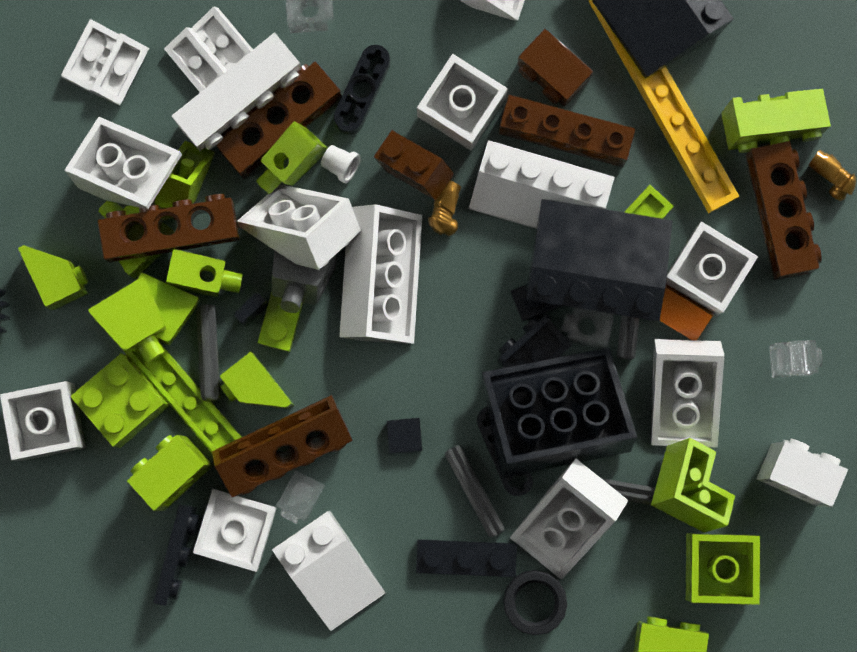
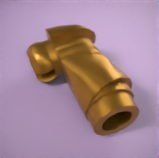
M819 149L808 166L834 185L829 190V194L836 200L843 201L846 195H852L855 189V173L851 175L841 166V163L833 154L824 153Z
M449 181L438 199L434 200L433 215L428 217L429 225L439 235L451 236L458 229V222L452 219V216L455 214L461 186L453 181Z

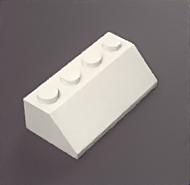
M274 32L175 112L172 118L199 151L205 147L207 150H210L223 139L221 134L230 126L236 129L242 125L249 117L246 113L255 106L260 109L269 103L274 97L273 91L281 85L286 88L297 80L300 76L297 73L301 70L300 62Z
M488 140L469 209L536 229L541 199L606 209L615 177Z
M376 204L352 207L361 231L350 241L345 249L339 337L360 341L414 344L422 215Z

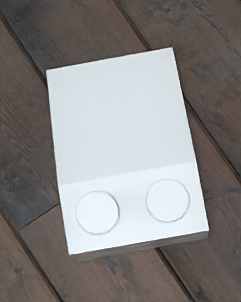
M98 117L67 165L65 172L79 189L101 199L149 209L182 156V153Z
M282 184L271 194H267L237 221L240 228L293 263L317 270L327 265L329 260L343 247L347 246L361 231L348 198Z
M654 339L651 445L668 446L681 440L692 438L707 447L718 448L724 352L721 341Z
M575 458L510 538L562 580L613 525L628 500Z
M327 511L272 549L291 579L330 631L386 593L331 511Z

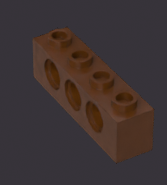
M316 61L310 66L308 64L301 66V70L297 72L300 75L297 80L286 88L281 85L273 91V99L260 109L255 106L246 113L249 117L242 125L236 129L230 126L221 134L223 139L216 147L243 179L263 164L261 162L262 157L294 121L308 127L342 98L340 89ZM305 91L311 95L309 101L304 104H297L293 101L294 96L298 92ZM275 112H282L286 115L285 120L279 125L269 123L270 116ZM256 132L261 135L259 142L253 146L244 144L246 135Z
M508 95L499 129L500 135L619 167H624L628 159L635 133V128L512 95Z
M790 141L752 148L746 154V160L774 280L812 273L819 269L822 255L819 245L813 242L811 231H814V220L812 214L806 212L804 200L807 199L805 183L803 180L799 181L797 168L800 166L796 149H792ZM772 172H779L784 176V186H778L772 182ZM779 203H786L791 207V218L783 217L779 213ZM787 234H792L798 238L800 244L798 250H793L787 246L785 240Z
M224 194L209 195L205 197V202L192 204L190 199L172 202V207L159 209V205H151L149 209L139 208V213L126 215L124 210L106 213L105 219L98 220L104 260L109 263L171 253L173 249L183 251L240 241L234 202L231 197L225 198ZM199 214H208L211 218L210 225L203 230L194 228L193 222L195 217ZM168 219L176 220L177 230L171 235H163L161 233L162 223ZM134 225H142L144 227L143 237L137 241L129 240V229Z
M330 395L212 451L215 467L233 498L239 494H248L258 485L269 480L280 479L288 471L296 467L307 466L313 463L316 458L328 452L339 451L353 440L333 396ZM311 432H320L316 437H307ZM282 446H290V448L284 452L277 451ZM253 460L260 461L257 465L254 466L247 465L250 461Z

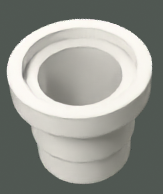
M331 145L322 157L321 166L337 175L338 180L346 184L355 175L361 161V156L354 151L349 153Z

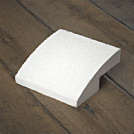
M214 6L192 28L186 27L164 48L199 92L203 91L253 50L220 9Z
M90 19L60 77L120 106L149 48L122 33L118 34Z

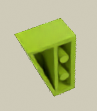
M823 88L787 92L785 96L770 98L769 94L757 96V101L743 103L742 97H736L730 100L721 113L728 150L738 149L739 153H747L752 148H757L758 145L767 143L772 145L802 137L803 142L822 138V134L831 127Z

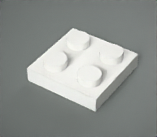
M212 489L193 553L258 572L277 507L240 496L232 498L230 493Z

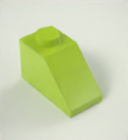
M184 141L178 149L182 156L156 196L154 204L163 208L172 207V202L186 199L192 200L193 204L197 199L213 160L214 151L207 150L206 148L199 151L193 143Z
M25 245L18 248L45 307L55 310L88 294L84 286L88 283V279L80 265L75 267L68 260Z
M249 352L220 375L224 382L220 387L232 402L237 399L243 404L290 409L294 406L252 352Z

